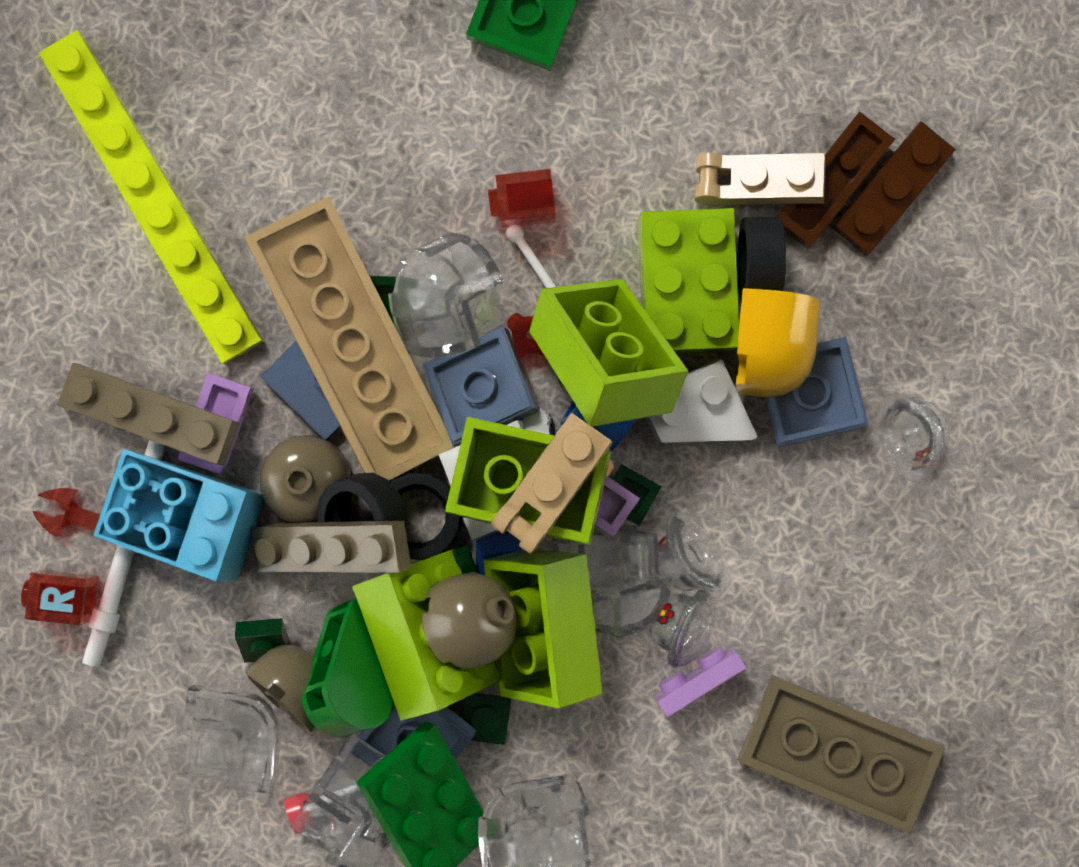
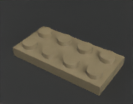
M771 675L737 760L739 763L911 834L945 748L933 741Z

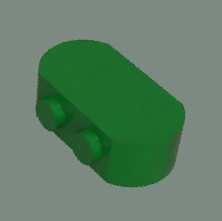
M357 598L339 604L327 612L312 659L309 681L302 695V705L308 719L318 730L333 737H345L376 728L389 719V715L395 708Z

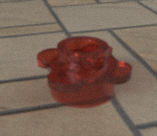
M515 313L509 317L507 327L512 331V340L519 358L525 357L526 354L535 353L544 356L534 338L528 339L526 337V333L530 330L533 316L523 317L521 314Z

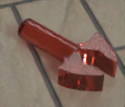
M59 488L48 490L38 495L57 501L60 508L65 511V514H58L55 517L42 511H33L37 521L53 536H62L64 527L71 524L95 531L100 514L77 505L74 497L78 489Z

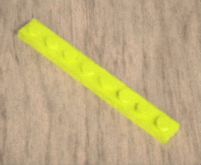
M76 30L38 52L221 363L226 365L263 343L264 341L83 35Z

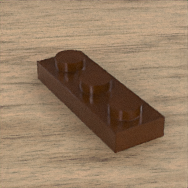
M859 111L825 154L824 203L785 204L776 216L781 217L785 232L809 249L895 141V138Z
M920 121L833 225L832 229L865 256H868L956 149Z

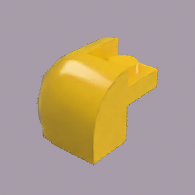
M743 288L737 348L739 367L736 377V390L738 395L758 397L780 396L798 388L812 371L816 357L820 301L817 298L786 291Z

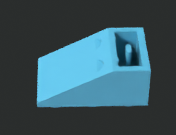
M123 449L93 536L216 582L238 581L253 537L251 527L257 525L265 500L262 493Z

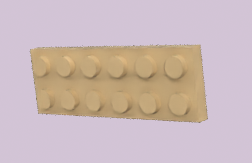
M330 197L319 200L245 236L246 244L364 473H375L389 481L453 448L454 446H452L446 427Z

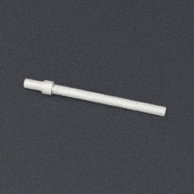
M149 440L145 455L163 460L166 446ZM118 545L99 607L93 608L88 624L92 630L82 663L93 667L101 666L110 633L116 632L121 615L117 613V609L135 551Z

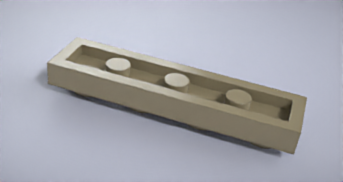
M72 363L57 404L63 408L221 466L225 465L240 423L77 363Z
M404 521L264 523L251 527L258 572L400 573L411 568Z

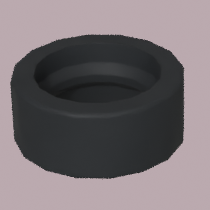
M781 217L742 218L737 253L738 289L741 302L743 288L784 291L786 239Z
M358 473L339 479L327 486L319 499L317 509L318 522H351L349 505L350 498L354 493L359 495L368 504L374 516V521H404L405 530H407L406 507L398 490L386 478L375 473Z
M409 473L390 482L398 490L400 496L404 492L413 489H426L434 493L442 501L444 509H446L451 486L443 479L432 474ZM446 512L445 524L441 532L434 539L424 543H413L407 540L410 559L424 560L442 553L455 541L462 526V517Z

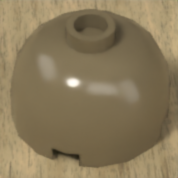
M315 435L293 436L278 443L265 457L260 471V491L267 506L280 519L290 523L318 522V503L324 490L335 481L352 476V469L344 454L331 441L324 440Z
M475 572L464 573L442 579L428 590L425 599L430 597L431 599L428 612L422 613V626L428 645L444 664L451 662L455 666L460 667L456 670L465 672L495 662L509 649L517 632V612L510 594L496 579Z
M281 645L270 649L245 674L277 708L280 707L291 716L290 720L306 733L313 736L318 729L311 723L304 711L302 695L309 681L316 647H313L309 652L296 645Z

